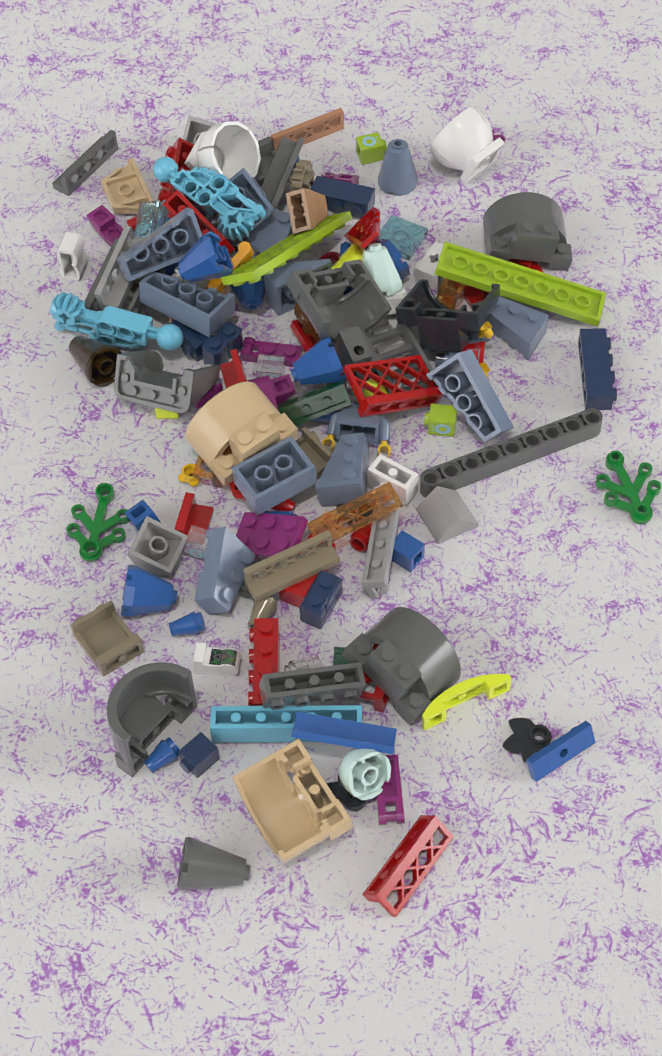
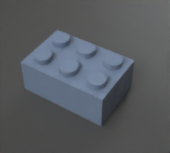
M292 436L232 467L234 484L257 515L317 483L315 466Z

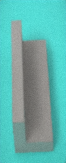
M125 225L95 290L94 295L101 309L107 306L122 309L134 280L127 281L123 278L116 258L144 239L135 237L131 226Z
M397 504L375 506L361 583L371 599H378L380 588L387 587L400 514V508Z

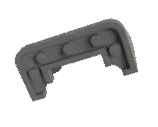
M143 349L117 354L114 392L122 400L176 413H186L191 411L218 381L220 366L204 364L199 369H184V375L163 371L161 355L155 351Z

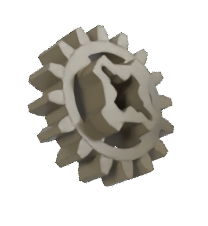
M299 159L298 163H296V169H293V173L289 177V192L302 188L311 189L315 174L311 161Z

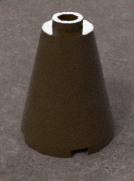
M79 335L74 337L69 344V352L87 379L98 387L112 384L115 381L117 354L122 352L115 346Z

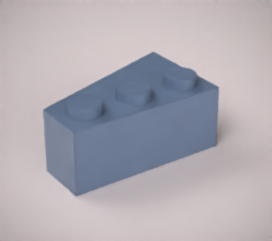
M225 526L206 531L208 543L206 551H203L202 559H205L203 571L199 572L194 601L209 615L230 611L244 581L243 569L251 566L255 558V554Z

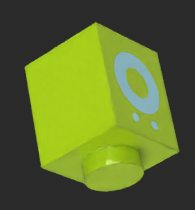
M379 132L356 137V154L361 165L384 159V151L387 150L385 140L381 139Z
M431 403L430 412H425L424 425L428 426V435L455 437L457 410L452 405Z

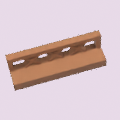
M342 108L272 134L270 138L273 140L274 151L276 152L282 137L294 142L300 137L305 140L303 143L305 145L344 129V111Z

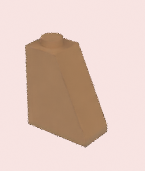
M306 188L286 193L293 234L314 229L329 215L325 195Z

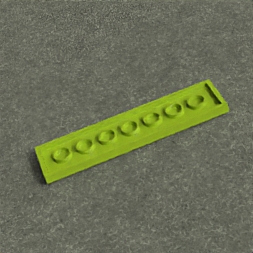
M350 211L328 215L312 230L298 234L292 233L235 268L232 274L221 277L223 285L233 284L236 287L244 284L246 281H249V284L260 281L261 276L273 273V268L284 266L287 264L286 260L298 257L299 252L311 249L310 245L318 244L323 241V237L333 235L334 230L346 227L345 223L353 219Z
M446 241L444 242L434 275L487 292L492 290V284H500V296L597 327L601 319L606 297L605 292Z

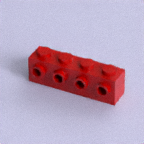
M178 138L173 146L168 147L165 157H170L176 161L178 172L182 169L191 171L184 163L194 144ZM160 182L162 189L158 195V200L160 201L158 209L169 213L163 203L175 192V189L170 182Z
M178 190L163 203L169 211L167 216L170 219L186 207L193 209L202 235L211 231L219 236L221 241L218 244L220 246L225 245L229 255L235 250L228 240Z
M254 618V628H249V640L254 642V649H249V663H253V670H249V685H253V691H248V706H263L259 688L262 675L279 672L280 631L278 618Z

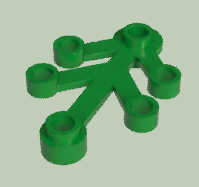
M611 451L606 456L605 465L609 470L616 472L622 485L610 481L607 474L597 475L596 487L609 490L604 496V504L608 507H616L628 512L632 521L636 524H646L652 518L653 510L650 505L655 496L660 493L661 483L657 480L649 481L647 494L641 502L638 493L645 480L651 476L652 465L647 462L641 463L638 468V475L632 484L623 466L624 456L619 451ZM618 494L629 498L631 503L618 499Z
M101 483L95 489L98 505L94 521L85 512L83 505L76 504L71 508L72 517L80 520L90 532V537L87 539L81 533L80 526L77 523H70L66 527L68 537L75 539L81 546L79 553L85 561L99 559L104 548L114 542L122 543L126 540L125 530L120 527L113 529L110 535L99 540L102 533L115 525L130 522L127 516L120 518V516L126 515L127 509L118 510L115 515L104 521L108 503L115 496L113 486L109 483Z

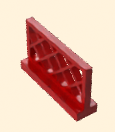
M421 355L348 364L343 368L360 406L357 411L360 417L430 407L431 403L437 404L443 396L438 389L439 386L436 387L433 380L426 376L429 371ZM416 363L419 372L410 368L408 364ZM390 366H396L401 369V374L389 369ZM376 368L383 372V375L380 377L370 370ZM352 371H358L365 375L363 380L354 376ZM406 372L415 377V381L412 382L403 377L404 373ZM386 374L397 380L395 385L384 379ZM367 377L378 383L376 388L365 382ZM418 380L426 383L428 388L417 385ZM401 382L410 387V391H404L399 388V383ZM383 385L390 389L392 393L386 394L379 390V388ZM361 388L368 390L373 395L364 397Z

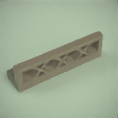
M327 530L244 568L245 586L255 602L320 573V571L340 564V557L332 546L331 533Z

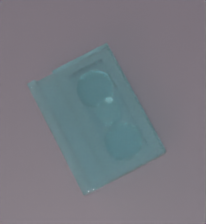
M163 200V202H139L135 237L145 238L167 222L168 210L163 205L166 200Z

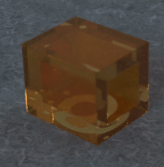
M445 278L440 284L436 298L447 308L455 310L463 300L467 285Z

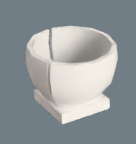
M472 106L461 112L445 126L434 139L432 145H430L429 151L445 167L462 170L463 173L460 179L466 184L493 164L505 143L500 137L493 141L489 120L482 111Z
M238 121L217 123L200 134L184 164L191 170H193V167H206L208 170L211 169L216 173L225 175L228 180L242 168L254 177L258 172L261 161L259 144L252 131L248 130V127Z

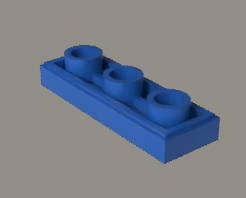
M584 721L526 759L531 778L536 782L596 743L592 725Z

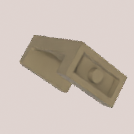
M304 426L301 429L302 436L296 440V443L315 466L316 477L319 478L333 451L328 445L324 446L320 442L319 437L314 431L310 432Z
M112 601L99 605L94 611L77 618L70 625L73 637L103 677L144 653L142 639L137 633L133 634L116 612Z

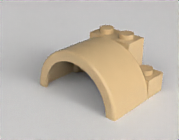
M241 382L224 389L210 399L190 421L186 429L185 438L222 484L226 486L234 480L232 467L290 436L293 439L297 438L298 428L285 413L281 414L255 383ZM229 445L231 447L232 454L226 456L222 455L224 450Z
M300 739L295 740L233 776L235 786L264 840L281 863L290 861L327 838L332 841L353 828L352 819L339 799H336ZM287 772H292L294 774V784H292Z

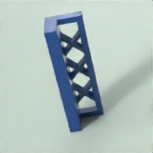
M296 711L291 737L357 749H373L381 753L393 755L397 728Z

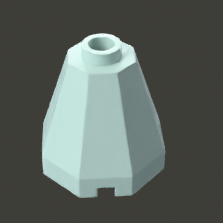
M381 243L368 245V248L364 249L362 261L381 292H386V295L389 296L403 289L402 281L387 248L381 246Z

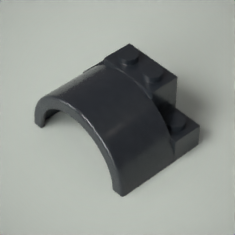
M421 279L395 308L397 324H403L408 327L417 325L422 349H428L433 352L439 350L451 353L462 352L469 343V336L480 330L486 322L488 315L496 306L500 295V284H492V290L483 301L473 303L472 311H467V305H462L459 310L449 309L444 306L432 293L428 280Z

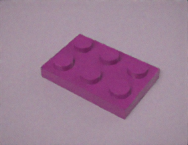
M244 512L236 537L255 554L256 559H266L301 543L308 520L304 516L266 513L257 515L252 512Z

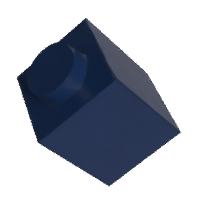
M202 732L178 751L181 768L188 774L192 773L196 778H199L220 759L218 747Z

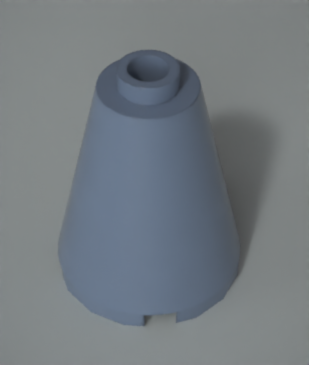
M394 139L388 144L378 175V185L387 194L392 192L395 193V196L406 195L415 189L418 177L408 143L402 139Z

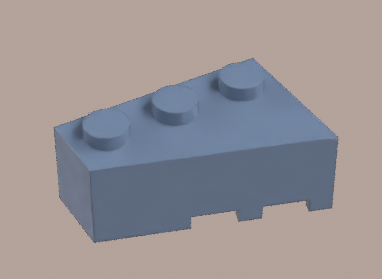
M499 296L496 306L488 315L486 321L492 325L491 330L497 338H503L509 343L510 348L513 350L516 348L524 355L523 358L529 361L547 332L549 315Z
M364 433L342 435L315 487L321 506L366 501L367 469L369 467L370 450Z

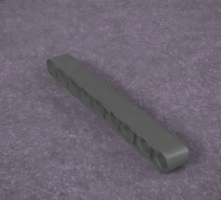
M587 409L426 469L420 476V493L426 498L437 486L457 490L595 438L601 432L603 415L597 409Z

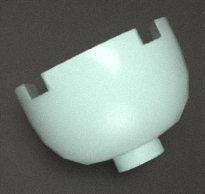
M354 748L344 756L339 766V777L342 786L352 796L361 800L372 799L383 791L381 786L384 784V781L388 782L390 779L391 765L389 759L381 752L373 749Z

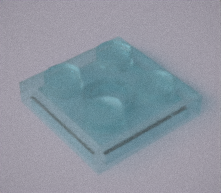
M391 215L380 230L379 241L382 238L388 239L402 254L401 258L410 261L428 235V228Z

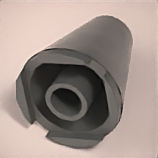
M185 837L178 874V889L190 890L243 885L244 880H249L251 865L246 864L245 858L195 838Z

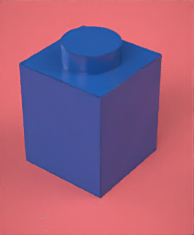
M402 530L395 537L391 561L411 573L424 558L425 544Z

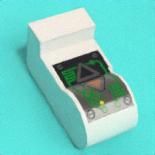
M197 642L193 659L194 673L235 676L239 671L241 653L235 649L207 647L206 643Z

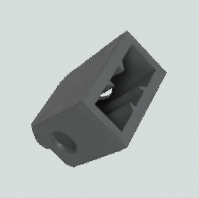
M358 325L338 331L334 349L342 368L348 364L371 362L372 353ZM352 371L354 376H358L359 379L363 380L365 375L358 371Z

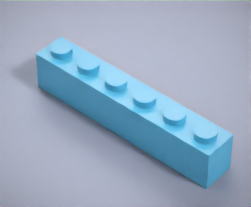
M362 705L285 706L279 710H271L270 707L263 708V706H211L210 732L212 743L294 742L299 739L291 737L296 711L362 722ZM300 739L301 742H317V741H311V740Z

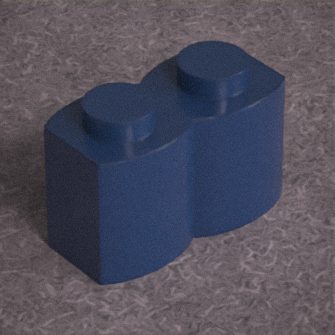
M232 322L221 326L217 334L208 338L202 346L204 364L220 366L229 362V359L232 358L231 350L237 349L239 354L243 349L242 329Z

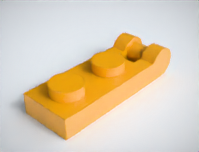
M244 241L239 244V251L231 258L233 263L231 270L244 264L254 256V251L248 242ZM221 278L210 279L207 287L218 289V293H221L227 285H223Z

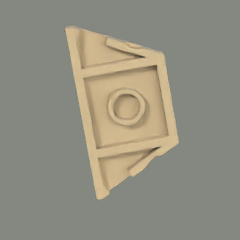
M133 158L127 160L128 164L122 169L118 167L111 175L101 180V187L113 213L141 214L146 210H154L155 215H158L157 207Z

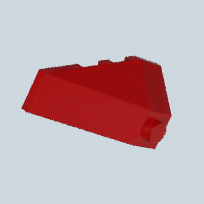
M372 207L344 235L351 244L354 243L362 252L368 248V245L379 241L380 211Z

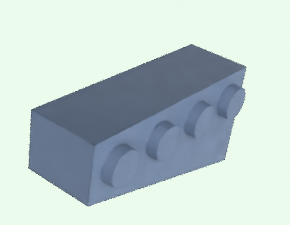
M186 207L116 258L125 280L132 281L180 261L203 236L193 209Z
M155 271L149 273L139 282L141 303L208 337H211L235 314V294L227 293L224 295L218 293V289L211 287L208 290L199 288L197 283L178 282L176 277Z
M472 350L457 353L426 374L430 380H434L439 386L440 392L443 395H447L454 403V408L457 411H461L467 418L468 424L484 442L496 439L514 428Z

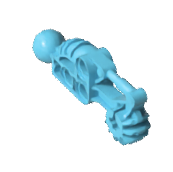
M161 157L153 165V174L158 181L163 183L170 182L175 191L178 190L203 214H218L219 232L233 243L237 238L242 242L243 236L249 237L248 231L253 230L254 222L264 218L266 215L262 205H257L251 199L246 198L241 194L238 187L229 181L225 175L216 173L214 170H208L206 167H193L191 171L182 169L178 172L176 161L170 157ZM239 199L249 209L231 207L226 201Z
M66 292L57 294L51 302L49 312L53 314V319H57L54 327L58 331L66 329L77 333L81 332L88 334L91 339L118 348L134 350L146 346L149 339L156 340L160 348L166 351L178 349L183 342V333L174 324H165L160 328L153 327L152 317L112 306L105 307L103 311L89 310L84 306L85 301L80 300L79 296H74L71 292L69 294ZM80 324L85 325V326H89V327H93V328L91 329V328L83 327V326H81Z

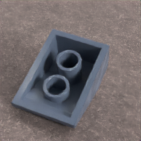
M244 168L229 179L238 187L242 195L251 199L257 205H262L266 212L264 218L254 222L253 229L275 211L263 189ZM239 199L226 201L231 207L249 209Z
M275 209L272 214L250 231L249 237L246 236V238L260 253L293 233L289 213Z
M331 260L287 262L284 266L273 268V273L264 276L266 302L278 316L295 308V299L285 283L292 271L308 268L312 272L329 270L332 267Z

